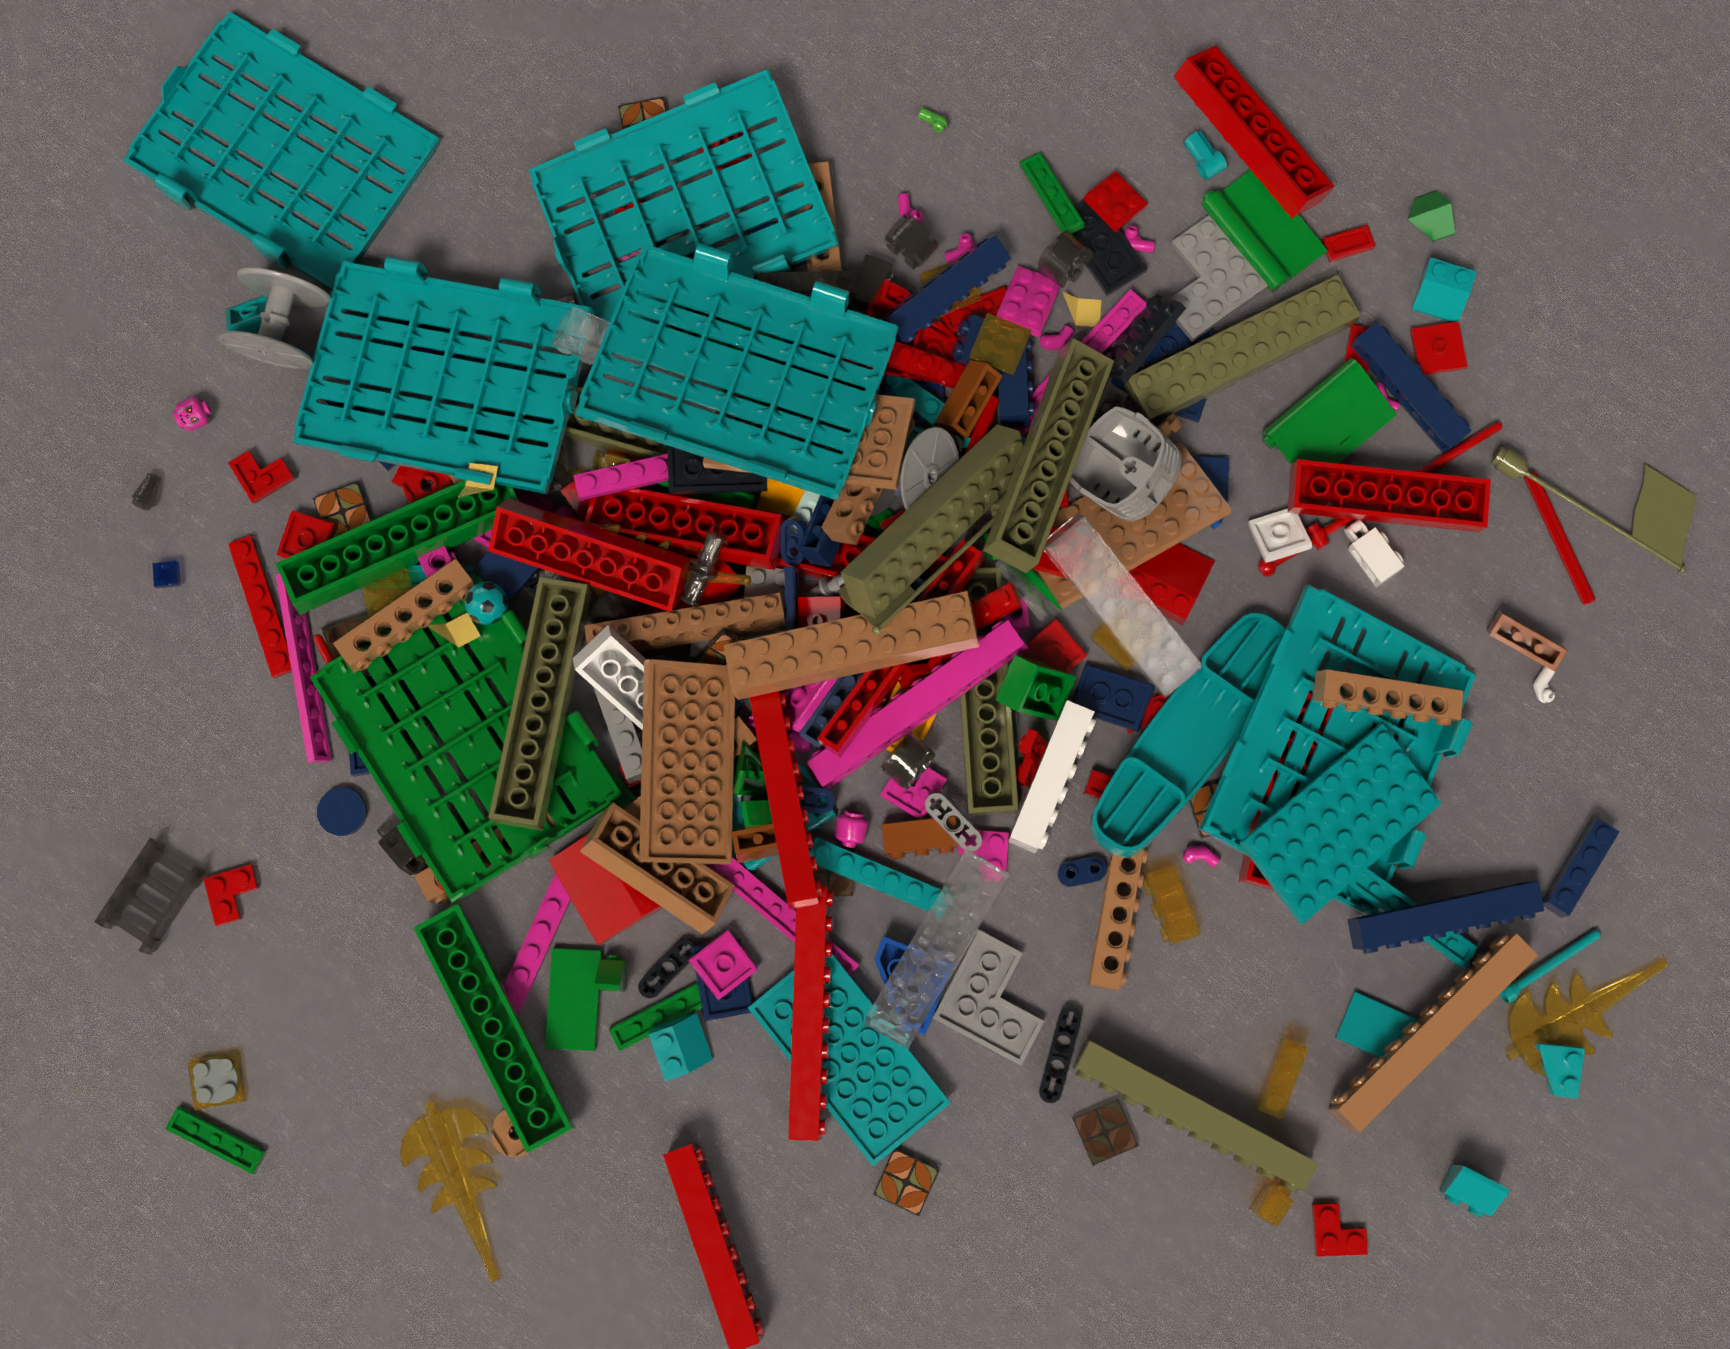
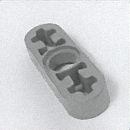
M933 793L929 795L925 801L927 813L964 851L969 853L977 851L982 844L980 833L942 794ZM932 799L934 801L940 799L942 801L941 808L944 811L950 808L952 811L946 813L943 819L940 820L938 817L942 813L938 809L932 811L930 809L932 806L930 801ZM950 816H956L960 819L961 825L958 829L951 830L947 827L946 820ZM965 825L969 828L965 830V833L969 837L973 835L977 837L975 840L977 845L975 847L972 845L967 847L965 845L966 838L962 834L960 838L955 836L963 830Z

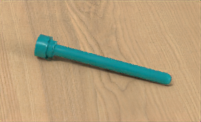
M1597 929L1589 932L1516 982H1511L1499 994L1506 1004L1512 1003L1518 999L1517 996L1522 989L1601 937V932Z

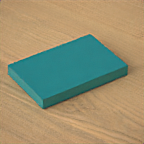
M1353 992L1335 1038L1380 1058L1386 1054L1383 1049L1392 1040L1395 1039L1397 1041L1404 1036L1401 1031L1409 1023H1415L1419 1020Z

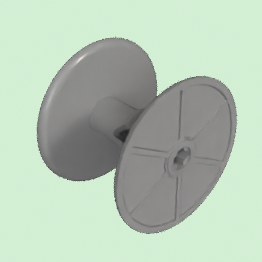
M248 267L239 269L237 271L238 280L249 289L268 297L265 311L260 313L262 322L258 334L243 331H226L219 335L218 340L220 343L236 353L263 363L291 369H310L313 360L308 354L290 344L282 342L285 328L290 325L288 317L291 306L325 307L330 302L331 297L321 288L285 273L262 268Z
M933 427L922 431L912 441L904 456L898 484L906 510L959 461L958 450L953 438L942 428ZM883 490L870 516L882 513L891 505L896 497L894 496L895 490Z

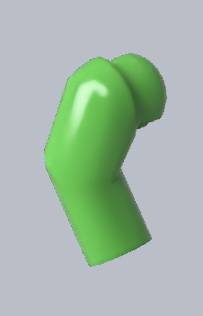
M924 107L918 115V118L932 124V128L936 132H943L944 128L948 125V121L944 116Z

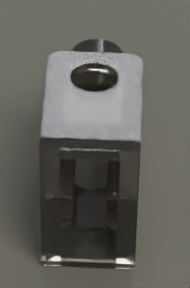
M385 822L377 829V833L382 837L378 844L402 871L415 879L414 876L428 866L422 854L417 858L415 857L396 826L392 827L389 822Z

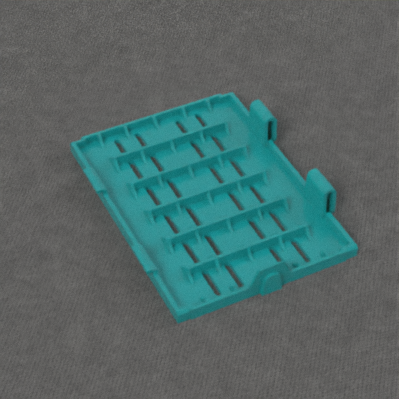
M228 11L223 20H219L189 64L186 67L175 66L162 84V101L129 146V151L123 158V162L154 181L161 193L173 202L190 211L192 207L184 199V196L195 202L194 204L199 210L250 240L256 251L269 261L286 270L288 266L281 258L283 256L291 261V265L295 269L332 291L342 262L355 264L360 262L428 164L441 142L434 134L395 112L394 109L397 104L370 87H367L362 92L299 54L301 49L299 44L274 29H271L269 34H266ZM217 56L235 67L233 71L214 61L213 57ZM247 74L270 89L266 92L242 78V75ZM205 75L222 87L219 90L200 79V76ZM234 93L256 106L255 110L253 111L230 97L229 94ZM276 96H283L303 108V112L300 113L277 99ZM178 112L196 124L192 127L175 117L173 113ZM267 113L291 129L286 131L263 117V115ZM316 116L336 128L338 132L336 134L310 119V117ZM163 130L182 141L181 145L179 146L167 139L160 132ZM203 130H207L229 143V147L226 148L202 133ZM299 134H302L311 141L325 148L324 152H320L316 148L297 138V136ZM349 136L373 151L372 154L369 155L346 141L345 137ZM195 149L216 162V165L213 167L190 153L189 150ZM237 151L244 152L262 163L264 167L260 169L237 155ZM336 155L360 170L357 174L332 159V156ZM381 157L387 159L405 170L406 173L401 174L379 161ZM226 169L249 182L251 184L250 187L247 188L223 173V171ZM276 172L298 185L299 188L297 190L291 188L273 177L271 173ZM368 176H371L372 178L376 179L377 181L392 189L393 192H386L385 190L366 180V178ZM262 190L285 204V208L282 209L258 194V191ZM306 193H311L334 207L333 210L329 211L305 196ZM295 211L298 212L307 219L321 226L320 229H314L305 222L293 216L292 213ZM340 215H347L356 222L365 226L367 230H360L359 228L342 219ZM332 233L352 245L354 247L353 250H349L327 237V234Z
M768 69L721 89H718L716 82L683 95L685 101L683 105L611 135L608 134L606 128L574 141L576 150L528 170L533 181L532 185L553 235L556 258L563 270L567 272L580 305L591 307L594 310L591 333L594 334L599 346L607 331L636 257L619 264L616 263V260L641 250L643 244L655 247V244L662 240L690 230L691 233L689 235L656 247L685 257L696 251L698 243L711 246L738 235V240L717 248L732 253V268L729 271V275L731 272L755 280L757 278L758 281L770 283L790 274L792 270L787 263L793 266L840 246L835 235V229L780 93ZM777 118V122L767 125L751 133L747 132V130L753 126L761 124L770 119ZM739 132L744 133L739 138L713 149H708V146ZM783 139L786 140V143L759 155L756 154V151ZM701 148L704 149V152L672 166L668 165L672 160ZM747 154H752V157L721 171L716 170L718 166ZM660 165L665 167L651 175L634 182H629L630 178ZM706 171H713L709 176L680 188L677 187V184ZM622 181L625 182V185L596 198H590L592 194ZM799 183L804 184L803 187L777 198L773 197L777 192ZM668 187H673V190L666 194L638 204V200ZM765 197L770 198L766 203L742 213L734 214V211ZM582 198L586 199L584 203L557 213V209ZM630 203L634 204V207L604 220H599L601 215ZM810 204L813 206L812 209L786 220L782 219L783 215ZM727 213L730 214V217L695 231V227ZM592 219L595 221L592 225L570 234H565V231ZM774 219L779 220L774 225L743 236V232ZM611 262L612 267L583 278L582 275ZM620 284V289L594 300L591 299L592 295ZM642 292L637 293L640 296L667 304L666 300ZM673 304V306L677 308H681L684 310L689 309L688 307L679 304ZM629 313L630 316H634L655 324H659V321L653 320L635 313Z
M698 243L693 260L643 244L640 253L636 256L579 397L580 402L576 409V416L838 501L841 491L846 484L866 425L870 426L877 406L875 399L893 351L899 327L851 310L845 312L849 304V291L816 281L810 299L808 296L731 272L729 275V271L732 268V253ZM642 292L666 300L667 304L640 296L637 293ZM673 304H679L709 314V317L674 307ZM629 313H635L653 320L659 321V324H655L634 316H630ZM719 317L752 329L751 331L715 320V318ZM666 324H669V325H672V326H675V327H678V328H681V329H684V330H687V331H691V332L700 334V335H702V336H701V338H698V337H695V336H692V335H689V334H686V333H683V332H680V331H677V330H674V329L665 327V325H666ZM757 331H762L771 335H775L793 341L794 344H789L780 340H776L758 334ZM707 338H712L721 342H725L743 348L744 351L742 352L708 341ZM802 344L836 355V358L801 348L799 345ZM752 351L786 362V365L751 355L749 352ZM617 354L629 359L642 362L643 364L642 366L628 361L615 358L612 355ZM841 358H846L870 366L873 369L869 370L848 362H844L841 360ZM796 365L823 375L829 376V378L825 379L807 372L794 369L791 366ZM654 366L685 376V380L649 369L648 367ZM609 375L634 383V387L604 378L603 376ZM694 379L728 390V393L692 383L691 380ZM834 379H839L857 386L864 387L866 390L862 391L841 383H837L834 381ZM646 387L664 394H668L677 397V400L675 401L672 399H668L641 390L640 388ZM734 393L741 394V395H744V396H747V397H750V398H753V399H756V400H759V401H762V402L771 404V406H770V407H766V406H763V405H760V404H757V403H754V402H751V401H748V400H745V399L736 397V396H734L733 394H734ZM686 400L701 406H705L720 411V414L718 415L709 411H705L684 404L683 401ZM776 407L811 417L813 421L776 410ZM729 414L763 425V427L758 428L727 418L725 415ZM818 421H824V422H827V423H830V424H833V425H836V426H839V427L848 429V430H850L851 432H850V433L843 432V431H840V430H837V429H834V428H831V427H828V426L819 424ZM772 428L778 431H782L806 439V441L801 442L786 436L768 431V429ZM810 443H819L840 450L843 452V454H838L823 448H819L811 445Z
M387 256L384 263L385 269L343 261L340 272L337 273L330 296L331 300L328 303L313 364L311 365L294 427L296 431L293 443L339 453L340 456L369 462H375L376 460L452 475L456 479L490 485L493 475L468 470L469 464L498 466L495 484L548 494L569 414L573 413L578 397V392L575 390L592 328L594 310L588 306L544 298L538 301L536 297H540L542 294L540 288L536 283L502 277L499 282V290L431 277H427L425 280L422 276H427L428 270L421 262ZM343 311H357L369 314L368 318H364L349 314H343ZM379 316L410 321L407 326L377 319ZM426 324L451 330L450 333L418 328V325ZM463 331L490 336L492 339L487 341L460 336L459 332ZM344 332L363 336L362 340L337 336V333ZM375 338L404 345L403 348L372 343L371 341ZM506 339L532 344L533 348L529 349L500 343V340ZM418 346L444 351L445 353L444 356L414 351L412 347ZM548 347L572 352V355L566 356L541 351V348ZM460 354L486 359V362L483 364L453 358V355ZM502 362L527 367V371L494 366V363ZM539 369L565 374L566 378L562 379L536 374L535 371ZM325 377H332L351 382L349 386L324 381ZM363 383L392 390L391 393L360 388L359 385ZM405 391L433 398L432 401L401 396L400 392ZM323 399L344 403V408L319 404L318 401ZM447 399L473 404L474 407L469 409L443 404L441 400ZM360 406L385 411V416L353 410V407ZM482 408H494L516 414L515 417L484 412ZM401 414L427 419L426 424L394 418V415ZM524 415L551 419L555 422L547 424L526 420L523 417ZM442 422L468 427V430L464 432L435 426V423ZM476 431H489L509 435L510 437L509 440L479 435L476 434ZM518 438H525L549 443L548 447L520 443L517 440Z
M1309 584L1304 586L1198 830L1249 857L1239 842L1247 836L1257 811L1259 810L1261 815L1255 829L1288 802L1297 781L1300 785L1296 794L1369 733L1372 724H1375L1376 727L1384 724L1392 736L1396 735V742L1429 787L1442 758L1439 754L1443 753V756L1446 758L1460 756L1473 725L1471 721L1464 718L1451 722L1450 726L1437 725L1436 720L1429 719L1428 722L1413 721V717L1406 716L1400 729L1397 727L1400 719L1392 718L1391 713L1383 712V715L1379 718L1376 715L1368 714L1366 709H1360V712L1346 711L1345 706L1337 705V708L1332 709L1322 734H1317L1328 708L1322 707L1320 702H1313L1315 685L1313 681L1326 651L1330 655L1323 670L1344 672L1349 662L1351 666L1348 673L1416 683L1422 666L1426 662L1427 667L1420 684L1463 691L1462 708L1476 673L1465 668V665L1329 592L1323 589L1319 590ZM1341 617H1343L1344 623L1333 645L1330 642ZM1363 628L1365 633L1354 656L1351 653ZM1403 651H1406L1407 655L1397 678L1393 676ZM1341 687L1340 693L1344 697L1345 690ZM1311 690L1313 692L1300 724L1296 723L1297 718ZM1364 690V691H1363V697H1364L1365 700H1367V699H1368V694H1367V692ZM1389 696L1387 702L1390 704L1391 699ZM1432 700L1431 705L1433 710L1435 711L1436 705ZM1294 730L1296 733L1283 764H1280L1278 762L1291 732ZM1315 741L1317 743L1303 776L1300 772ZM1275 770H1277L1278 776L1264 805L1261 803ZM1412 829L1369 866L1368 869L1387 883H1390L1396 869L1393 866L1394 864H1397V867L1402 870L1414 867L1427 835ZM1345 887L1332 899L1364 915L1378 912L1376 907L1348 887Z

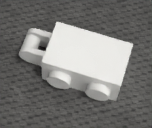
M1357 520L1344 529L1345 534L1352 542L1348 548L1349 552L1376 588L1405 567L1402 564L1403 559L1401 555L1391 549L1386 535L1382 531L1379 532L1376 527L1369 531L1361 520ZM1358 531H1360L1363 535L1359 539L1355 535V533H1357Z

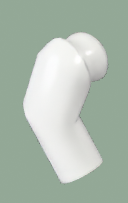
M1545 666L1533 683L1537 699L1543 703L1552 702L1555 698L1554 692H1552L1548 685L1555 671Z

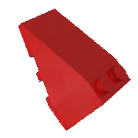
M886 279L867 307L865 315L880 319L910 296L911 293ZM935 321L930 327L918 330L916 332L917 336L905 344L952 361V348L958 338L940 321ZM859 363L860 365H862V366H864V367H866V368H868V369H870V370L873 369V368L870 367V366H867V365H864V364ZM887 366L884 375L929 381Z

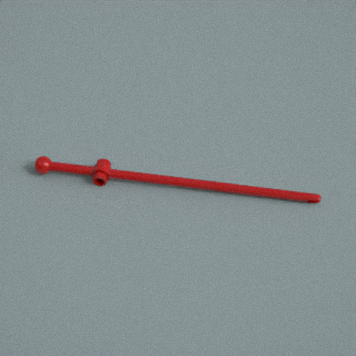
M1500 422L1492 424L1415 472L1432 473L1500 431L1502 424ZM1338 518L1323 528L1318 523H1315L1307 528L1306 532L1312 545L1319 550L1330 543L1327 539L1328 535L1350 523L1353 519ZM1299 553L1268 563L1261 559L1257 566L1262 576L1270 577L1275 573L1276 567Z

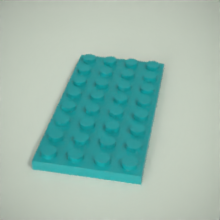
M1380 724L1239 843L1297 922L1304 924L1442 803L1385 725Z
M832 953V956L828 957L827 967H831V982H827L826 992H830L831 1002L830 1007H826V1018H830L829 1033H825V1043H829V1056L824 1058V1068L828 1069V1082L823 1084V1094H827V1109L870 1164L875 1166L946 1108L951 1101ZM794 970L748 1007L790 1062Z

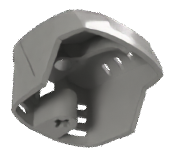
M1114 407L1100 417L1088 430L1069 481L1085 497L1091 499L1120 520L1134 522L1151 514L1173 487L1180 473L1182 456L1177 446L1139 412L1134 413L1125 408ZM1151 436V439H1150L1149 442L1145 445V442H1146V441L1148 440V438ZM1161 443L1160 448L1155 452L1156 448ZM1111 492L1109 496L1104 500L1107 493Z

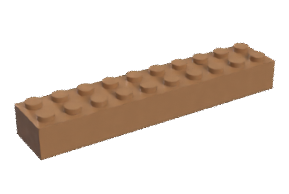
M965 591L908 604L880 630V635H875L872 632L873 626L863 615H857L724 645L731 692L737 700L980 647L971 599L968 592Z
M1517 933L1496 937L1489 944L1491 949L1485 954H1479L1471 962L1473 964L1471 969L1467 972L1464 970L1454 979L1456 984L1450 989L1446 987L1436 997L1438 1001L1432 1006H1426L1419 1013L1421 1017L1419 1021L1409 1023L1401 1031L1404 1035L1401 1039L1397 1041L1395 1039L1392 1040L1383 1049L1386 1052L1384 1056L1372 1059L1366 1066L1368 1070L1362 1076L1359 1074L1355 1076L1348 1084L1350 1088L1345 1093H1338L1330 1101L1333 1105L1328 1110L1349 1132H1361L1538 957Z

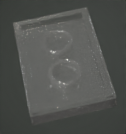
M1002 560L995 563L1008 582L1014 584L1017 593L1039 620L1051 619L1059 613L1050 601L1025 578L1019 569Z

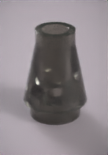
M148 473L133 493L132 504L147 511L152 506H155L161 478L155 474Z

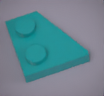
M1535 1042L1536 1050L1540 1052L1543 1062L1541 1066L1543 1073L1547 1076L1550 1094L1558 1097L1578 1098L1585 1049L1578 1046Z

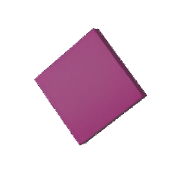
M729 930L688 960L717 1000H720L758 970Z

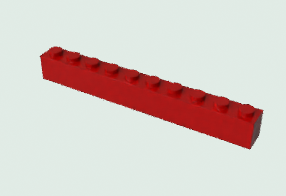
M962 539L948 560L967 542ZM971 545L929 584L917 602L960 593L982 564L983 553ZM909 663L865 672L817 738L819 743L841 758Z
M779 691L750 697V703L788 908L794 909L819 904L818 896L822 895L820 880H814L813 872L818 871L815 856L810 857L808 849L813 847L811 833H805L804 824L809 822L806 808L801 809L799 801L804 800L802 785H796L795 777L800 775L797 761L792 762L790 754L795 753L793 738L788 739L786 730L791 728L788 715L783 716L782 707L786 706L784 692L779 693Z
M821 886L822 895L818 896L819 904L796 908L788 1140L820 1141L822 1135H826L827 1123L826 1120H822L823 1109H827V1094H823V1084L828 1082V1069L824 1068V1058L829 1056V1043H825V1033H829L830 1018H826V1007H830L831 994L826 992L827 982H831V967H827L828 957L832 956V942L828 941V931L833 930V916H829V906L834 904V891H830V886Z

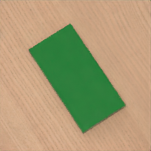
M552 948L545 1049L596 1051L600 990L594 989L599 960H602V951Z

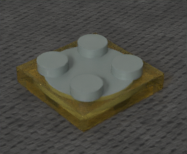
M239 1052L188 1060L194 1110L246 1101Z

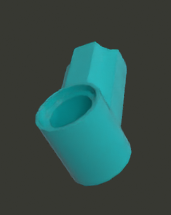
M1196 131L1184 141L1183 145L1195 160L1196 168L1205 181L1227 169V163L1223 155L1218 150L1215 151L1201 131Z

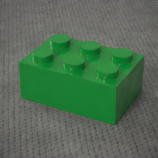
M1014 655L1013 660L1008 666L1006 677L999 687L996 701L1017 712L1058 722L1077 676L1054 665Z

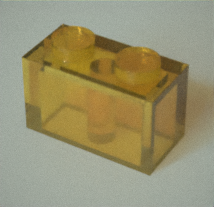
M1274 1183L1272 1186L1265 1184L1249 1207V1210L1268 1224L1277 1227L1294 1201L1289 1198L1291 1193L1279 1184L1276 1185Z

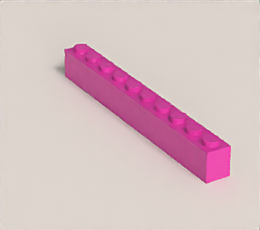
M1009 620L998 622L991 628L992 632L985 637L983 635L978 637L980 647L954 653L951 656V661L945 665L940 664L931 670L932 674L927 678L916 680L911 684L910 690L895 695L891 699V703L886 707L881 706L875 709L841 758L827 748L825 750L819 749L811 755L812 759L807 764L822 787L830 789L1013 660L1014 655H1020L1027 650L1028 646Z

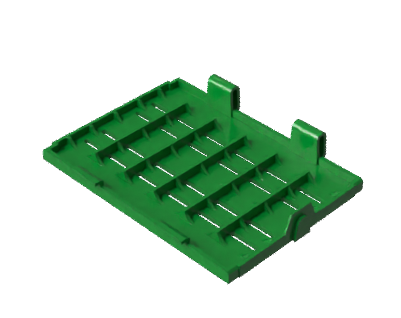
M479 575L472 579L474 585L484 582ZM465 600L456 602L448 612L452 620L467 613L464 605ZM431 601L430 603L426 604V605L423 606V607H428V606H430L433 601ZM513 610L504 613L500 621L491 625H482L472 620L480 637L468 642V644L485 669L481 673L463 646L457 647L428 627L441 647L435 649L423 629L419 628L412 633V636L407 641L394 645L387 654L398 673L393 675L380 656L371 661L367 670L377 684L373 688L363 673L359 670L353 673L341 656L320 668V671L310 676V679L336 718V721L331 723L350 754L358 753L401 821L396 826L416 858L422 854L452 904L463 897L466 898L529 857L533 860L550 849L549 845L598 815L612 803L623 797L594 750L589 751L588 744L592 742L597 747L599 743L579 711H575L572 714L567 712L554 775L555 780H553L547 809L548 814L555 823V827L551 828L546 820L543 831L494 823L492 820L487 822L468 793L470 789H473L488 813L490 812L502 752L487 728L492 726L504 744L509 723L508 716L511 713L524 652L522 643L526 641L528 633ZM410 614L406 616L405 618L401 619V621L410 620L412 615ZM439 614L433 618L430 625L446 624L447 621L442 614ZM386 628L381 631L380 635H388L392 629ZM363 643L360 649H368L371 646V643ZM443 654L448 657L464 683L460 686L441 659ZM486 678H491L508 707L502 708L486 683ZM400 680H404L422 709L416 712L399 685ZM466 690L470 691L487 720L481 721L464 694ZM379 693L385 696L399 718V723L395 724L377 697ZM423 716L428 717L445 745L439 748L422 721ZM402 729L408 732L422 754L423 759L420 761L417 760L400 733ZM447 752L451 753L467 778L468 782L466 784H462L445 757ZM424 766L430 767L447 795L442 798L424 771ZM557 786L562 788L575 808L576 814L570 813L555 790ZM447 803H453L471 831L470 833L465 835L447 807ZM493 826L498 827L513 850L512 854H507L494 834ZM472 839L478 842L491 863L490 868L484 865L470 843Z

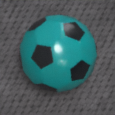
M485 581L479 582L469 589L464 605L468 616L473 621L482 625H491L501 620L502 615L507 612L509 602L503 588L496 583Z

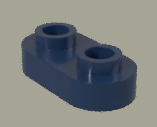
M796 516L787 518L781 525V557L790 565H797L805 559L799 551L797 553L793 549L794 547L798 550L807 528L805 522Z
M802 786L804 800L800 802L801 809L806 808L808 813L827 814L832 811L835 799L829 790ZM820 798L827 800V804L823 807L818 805Z
M1099 857L1070 861L1060 866L1057 877L1059 882L1066 887L1094 883L1105 877L1107 866ZM1097 865L1099 872L1096 874L1092 873L1090 866ZM1073 870L1075 877L1072 879L1068 878L1066 871Z

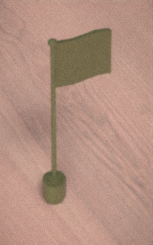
M1501 446L1493 456L1490 463L1495 465L1494 468L1509 478L1516 480L1518 477L1522 479L1524 475L1678 569V573L1685 572L1686 567L1683 564L1684 546L1694 514L1695 495L1654 469L1644 465L1643 484L1635 506L1630 535L1528 472L1529 466L1526 465L1528 460L1510 448L1505 449Z
M1004 495L991 506L993 518L916 591L909 586L877 618L859 612L873 626L872 632L875 635H880L881 629L993 525ZM844 585L838 590L845 603L853 608L848 591Z

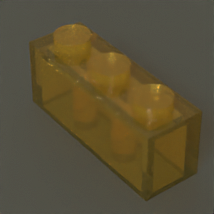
M1174 864L1145 874V881H1143L1142 886L1145 894L1151 895L1154 904L1150 906L1155 919L1159 918L1162 928H1159L1163 941L1169 942V945L1172 946L1201 935Z
M1286 1038L1280 1039L1254 1110L1276 1119L1283 1118L1308 1052V1047Z

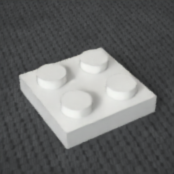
M1288 509L1248 521V527L1265 563L1312 549V542L1298 514L1287 513Z

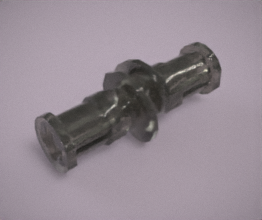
M706 531L705 535L707 538L703 548L700 549L699 558H690V562L695 567H688V572L691 574L685 592L680 595V599L692 606L701 605L700 599L708 585V579H715L718 576V571L714 568V564L717 562L721 547L727 542V538L715 531Z

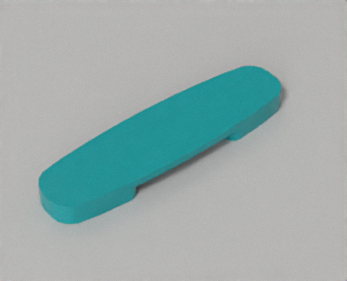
M1262 613L1244 615L1205 653L1200 663L1171 695L1137 740L1125 760L1120 764L1092 814L1090 830L1093 838L1102 847L1119 857L1138 855L1157 838L1204 785L1241 733L1269 669L1273 655L1284 630H1286L1280 623Z

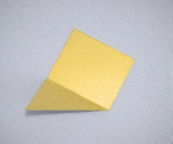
M1063 292L1076 326L1095 327L1100 322L1101 300L1076 298Z
M469 463L468 470L492 474L493 478L490 485L466 481V485L458 497L494 490L498 466Z
M467 613L446 624L427 625L457 647H461L480 637L478 630Z

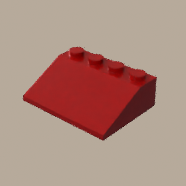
M1177 543L1103 586L1183 626L1215 561Z
M587 834L548 861L594 941L599 946L658 912L663 907L581 853L580 849L589 835Z

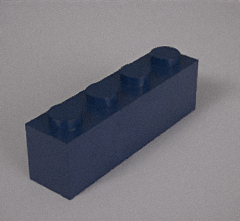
M1019 330L997 331L998 373L1002 375L998 383L1000 425L1004 427L1029 426V417H1034L1033 402H1028V395H1033L1032 381L1027 380V374H1032L1031 359H1027L1026 353L1031 352V339L1026 338L1025 332Z
M1599 818L1590 821L1542 900L1543 906L1561 918L1570 916L1620 831Z

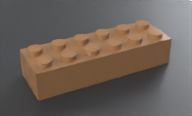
M614 803L600 814L580 852L701 934H704L714 926L735 885L704 864L639 862L640 821Z

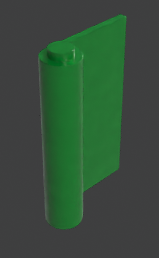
M1251 169L1222 192L1220 190H1211L1202 198V207L1266 282L1267 288L1271 293L1281 288L1328 252L1299 215L1291 218L1284 211L1282 206L1269 193Z
M1351 358L1262 431L1264 436L1262 441L1269 449L1280 450L1290 465L1297 459L1338 464L1392 420L1397 413L1361 365Z

